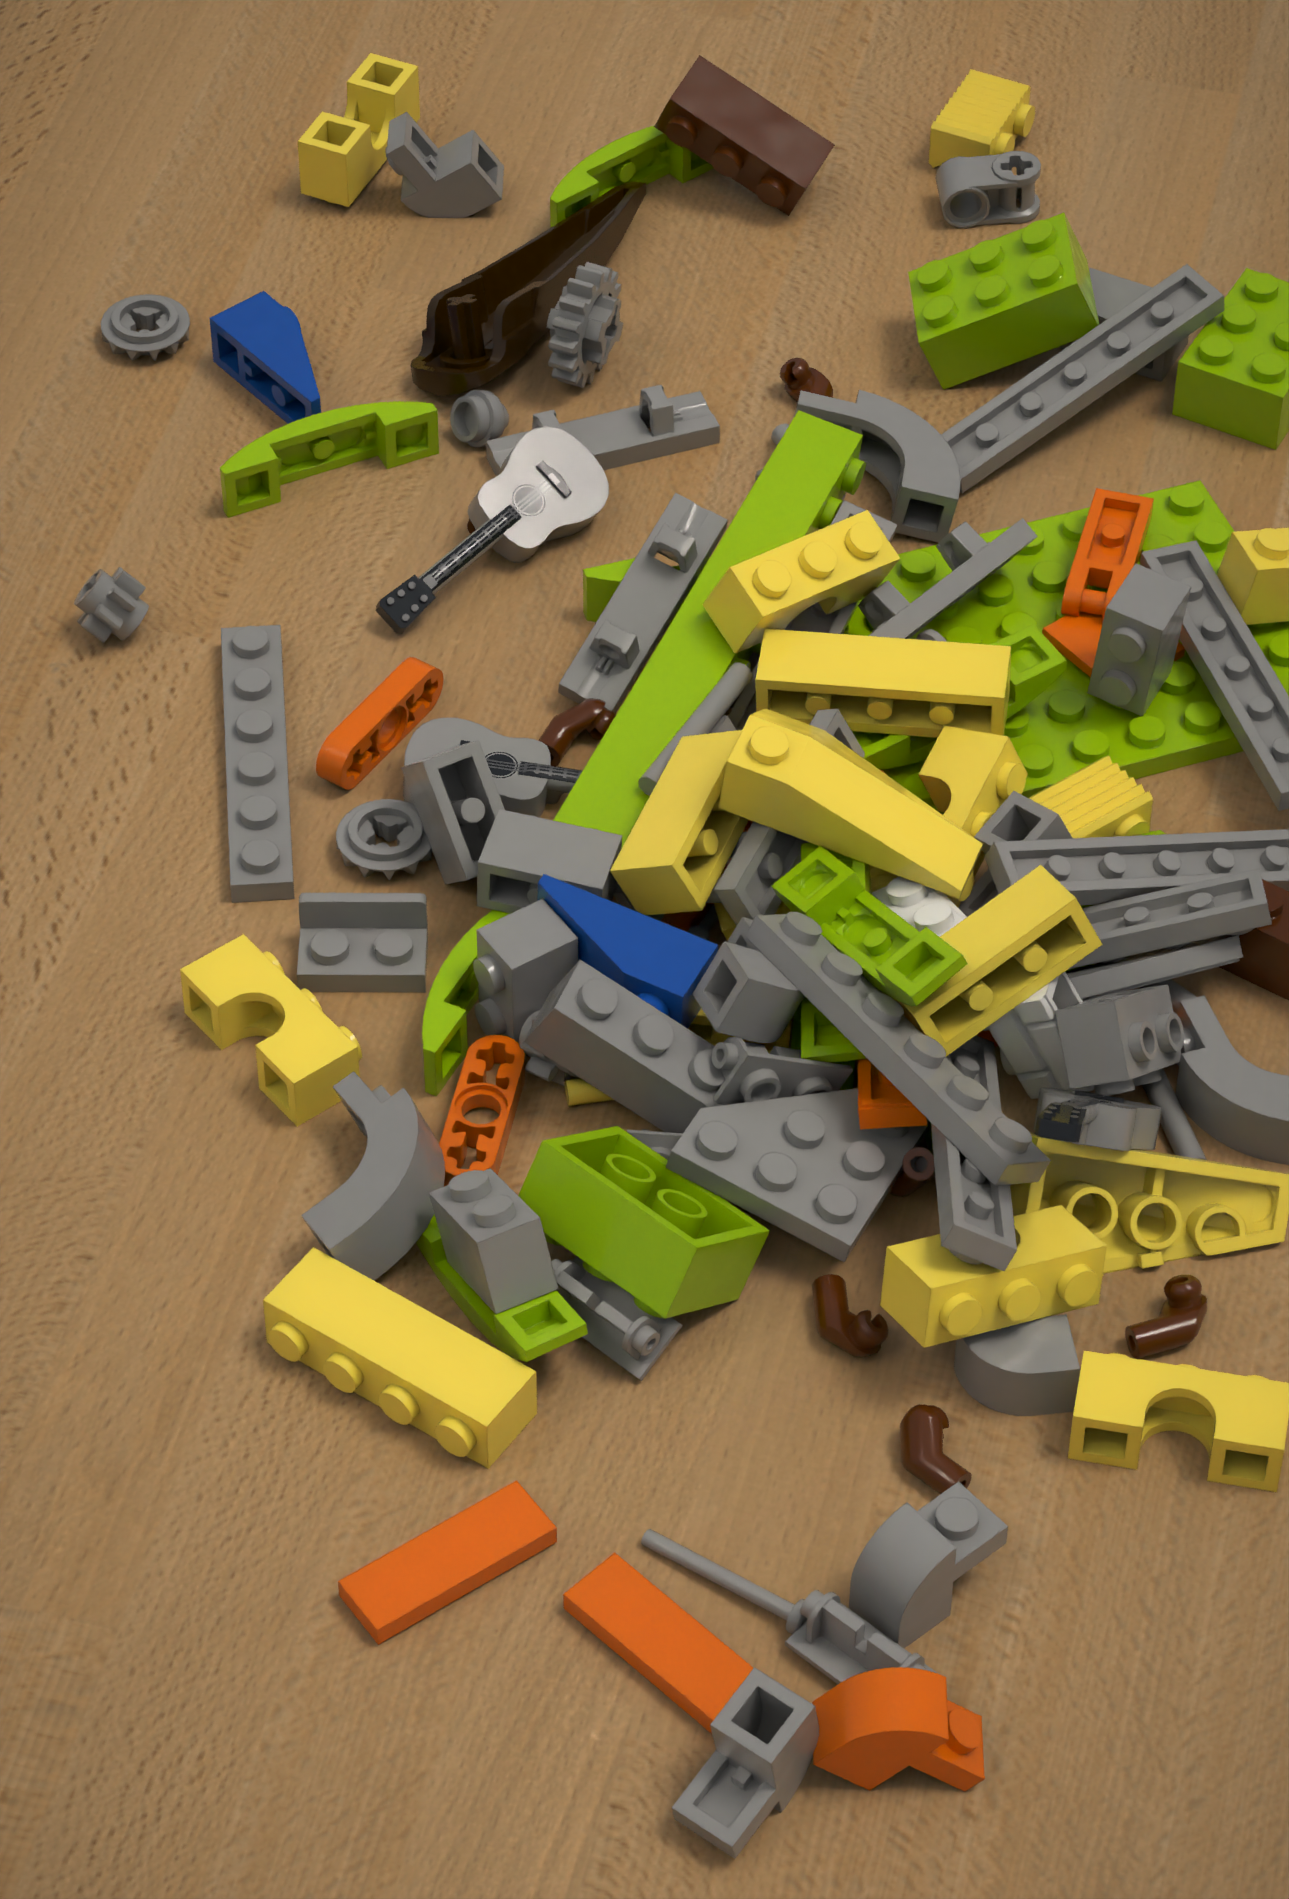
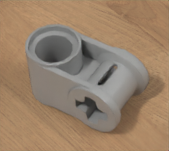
M1010 151L996 155L958 156L945 161L938 168L935 177L945 220L955 227L969 228L976 225L998 223L1020 224L1036 218L1040 211V199L1035 194V181L1039 178L1041 172L1039 159L1028 152ZM1013 167H1016V175H1013L1011 171ZM1016 199H1019L1021 203L1019 208L1016 207Z

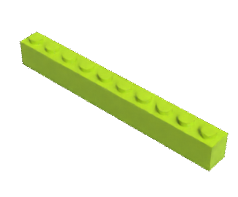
M798 410L553 821L622 835L623 847L650 797L639 787L638 781L731 665L740 662L750 669L751 663L748 661L753 652L760 654L762 643H759L735 654L702 604L729 567L831 525L843 502L841 499L845 492L854 495L863 478L866 462L859 459L862 434Z

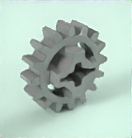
M586 262L585 267L579 265L575 279L569 278L567 285L563 287L555 308H551L546 328H550L551 340L548 347L553 351L548 361V366L553 367L552 378L584 388L585 383L591 384L593 382L595 370L600 371L602 365L607 363L609 352L614 343L619 341L623 327L619 313L621 300L617 299L621 291V284L617 283L618 272L612 271V268Z

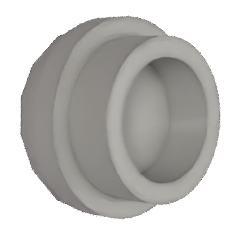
M472 390L454 402L450 414L451 428L454 435L460 441L466 442L472 447H486L487 440L500 438L503 434L504 429L508 426L509 414L499 398L492 392Z

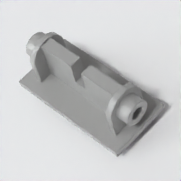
M729 1037L724 1042L717 1043L712 1051V1063L716 1068L722 1070L725 1078L724 1083L713 1097L717 1103L737 1104L839 1091L853 1072L850 1065L801 1059V1050L774 1046L771 1052L768 1053L764 1044L744 1042L741 1038Z
M577 1256L573 1261L561 1262L559 1259L552 1260L559 1288L557 1291L587 1324L588 1334L583 1336V1338L642 1381L683 1325L672 1317L666 1319L658 1318L645 1313L635 1305L634 1296L614 1282L605 1281L590 1274L583 1267V1260Z
M819 1590L811 1592L800 1609V1613L807 1618V1621L785 1641V1646L837 1684L854 1675L881 1668L905 1667L937 1673L925 1664V1659L918 1653L911 1654L840 1602V1597L834 1592H828L825 1595Z

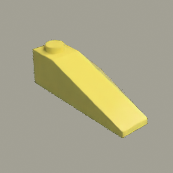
M765 708L749 715L726 762L719 809L812 844L821 845L828 850L960 899L983 844L825 730Z
M1030 1132L1032 1142L1051 1161L1038 1182L1010 1185L1013 1216L1062 1205L1104 1242L1107 1248L1103 1274L1137 1267L1144 1269L1164 1265V1262L1199 1255L1211 1256L1284 1242L1289 1215L1288 1173L1140 1149L1121 1151L1089 1145H1078L1072 1142L1040 1137L1033 1132Z

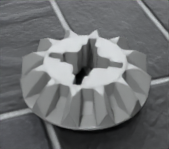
M145 294L122 299L108 308L101 320L102 339L110 344L112 353L122 354L127 352L132 361L141 355H149L153 360H156L160 352L175 354L178 344L189 341L190 317L187 310L179 302L161 295Z
M381 799L363 803L353 808L342 818L336 831L337 849L341 851L344 865L358 866L364 878L379 871L383 872L390 881L394 872L400 869L414 874L418 862L429 861L432 857V848L416 806L409 802ZM375 834L379 838L383 837L388 842L397 839V846L390 847L384 842L376 844Z

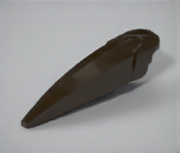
M628 182L612 188L539 236L482 270L462 279L460 283L437 293L430 300L427 308L426 328L422 330L423 343L421 352L418 357L411 361L413 383L419 389L439 396L460 394L490 382L526 356L528 349L550 330V328H546L550 310L555 308L563 287L567 285L569 278L575 279L577 267L579 265L585 267L586 262L601 266L607 264L622 241L646 195V183Z

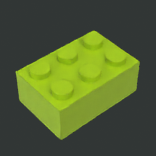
M1064 212L1045 220L1032 222L1027 227L996 239L982 241L972 248L941 260L930 261L922 267L908 272L918 343L943 390L1078 340L1099 325L1088 262Z
M1246 268L1224 298L1225 310L1205 324L1178 361L1172 415L1276 450L1289 432V282L1278 279L1268 273H1260Z
M619 1126L542 1140L518 1196L540 1217L546 1242L568 1249L583 1260V1267L586 1271L599 1279L614 1282L634 1296V1303L639 1309L654 1317L666 1319L739 1299L770 1230L722 1197L667 1169V1159Z

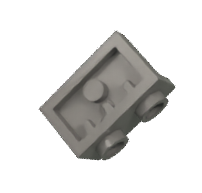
M329 892L301 893L299 895L300 937L297 984L300 990L306 988L310 992L426 993L428 919L427 897L425 894Z

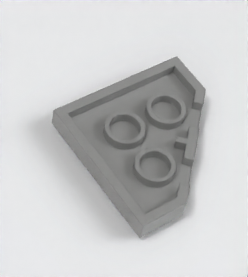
M858 1088L700 1108L671 1150L666 1168L845 1262L903 1170L902 1161L904 1155L909 1150L919 1146L931 1122L927 1119L926 1126L860 1130Z

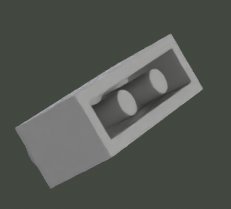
M579 960L549 993L524 1040L529 1046L664 1132L684 1133L700 1108L727 1105L717 1103L713 1098L725 1081L722 1069L716 1068L712 1063V1051L715 1046L582 960Z

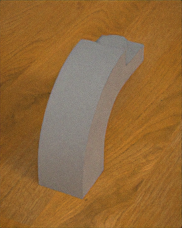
M859 390L856 402L853 403L800 391L794 417L798 410L863 435L859 459L866 462L865 471L875 476L890 494L892 500L890 521L897 524L895 532L939 543L949 533L959 499L961 483L960 468L956 456L943 436L913 411L873 393Z
M1204 995L1180 1001L1178 1016L1184 1029V1044L1181 1049L1180 1062L1177 1063L1179 1072L1175 1095L1181 1107L1201 1129L1226 1146L1261 1160L1289 1165V1075L1266 1071L1244 1059L1230 1043Z
M353 1071L335 1084L333 1088L358 1128L367 1137L365 1154L357 1169L344 1184L301 1216L327 1255L368 1278L376 1280L411 1249L430 1223L434 1210L429 1192L444 1187L445 1161L442 1149L435 1135L405 1088H402L392 1096L382 1085L371 1091Z

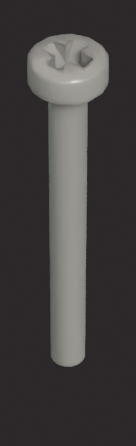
M651 1529L644 1533L641 1540L642 1545L786 1620L787 1632L793 1634L807 1621V1618L800 1613L805 1599H800L796 1604H793Z

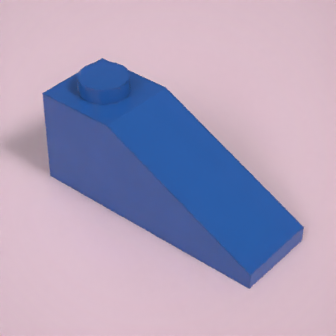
M262 291L210 317L213 362L287 424L321 413L320 395L301 333L300 323L295 313L289 307H283L265 291Z
M543 874L538 881L537 901L543 898L578 937V961L582 960L688 1029L701 1010L700 1005L693 996V992L717 954L718 944Z

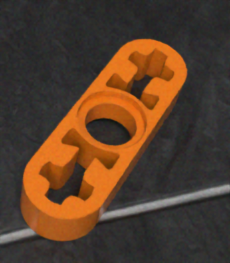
M409 657L404 660L329 734L318 753L316 761L317 775L346 790L357 786L433 709L443 687L442 671L415 657Z
M484 1036L473 1042L467 1050L439 1142L445 1161L444 1186H447L455 1176L467 1171H484L491 1168L497 1175L499 1173L525 1083L524 1050L521 1049L516 1040L508 1036ZM493 1064H501L496 1075V1085L487 1083L486 1071H490L493 1068ZM478 1107L490 1108L499 1114L494 1121L487 1124H475L464 1117L468 1111ZM467 1146L476 1148V1161L471 1163L469 1169H460L464 1165L467 1156Z

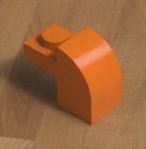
M905 1667L875 1669L844 1680L812 1701V1704L816 1707L819 1723V1737L813 1752V1765L869 1791L908 1766L964 1792L985 1779L982 1716L947 1700L946 1677L923 1669Z

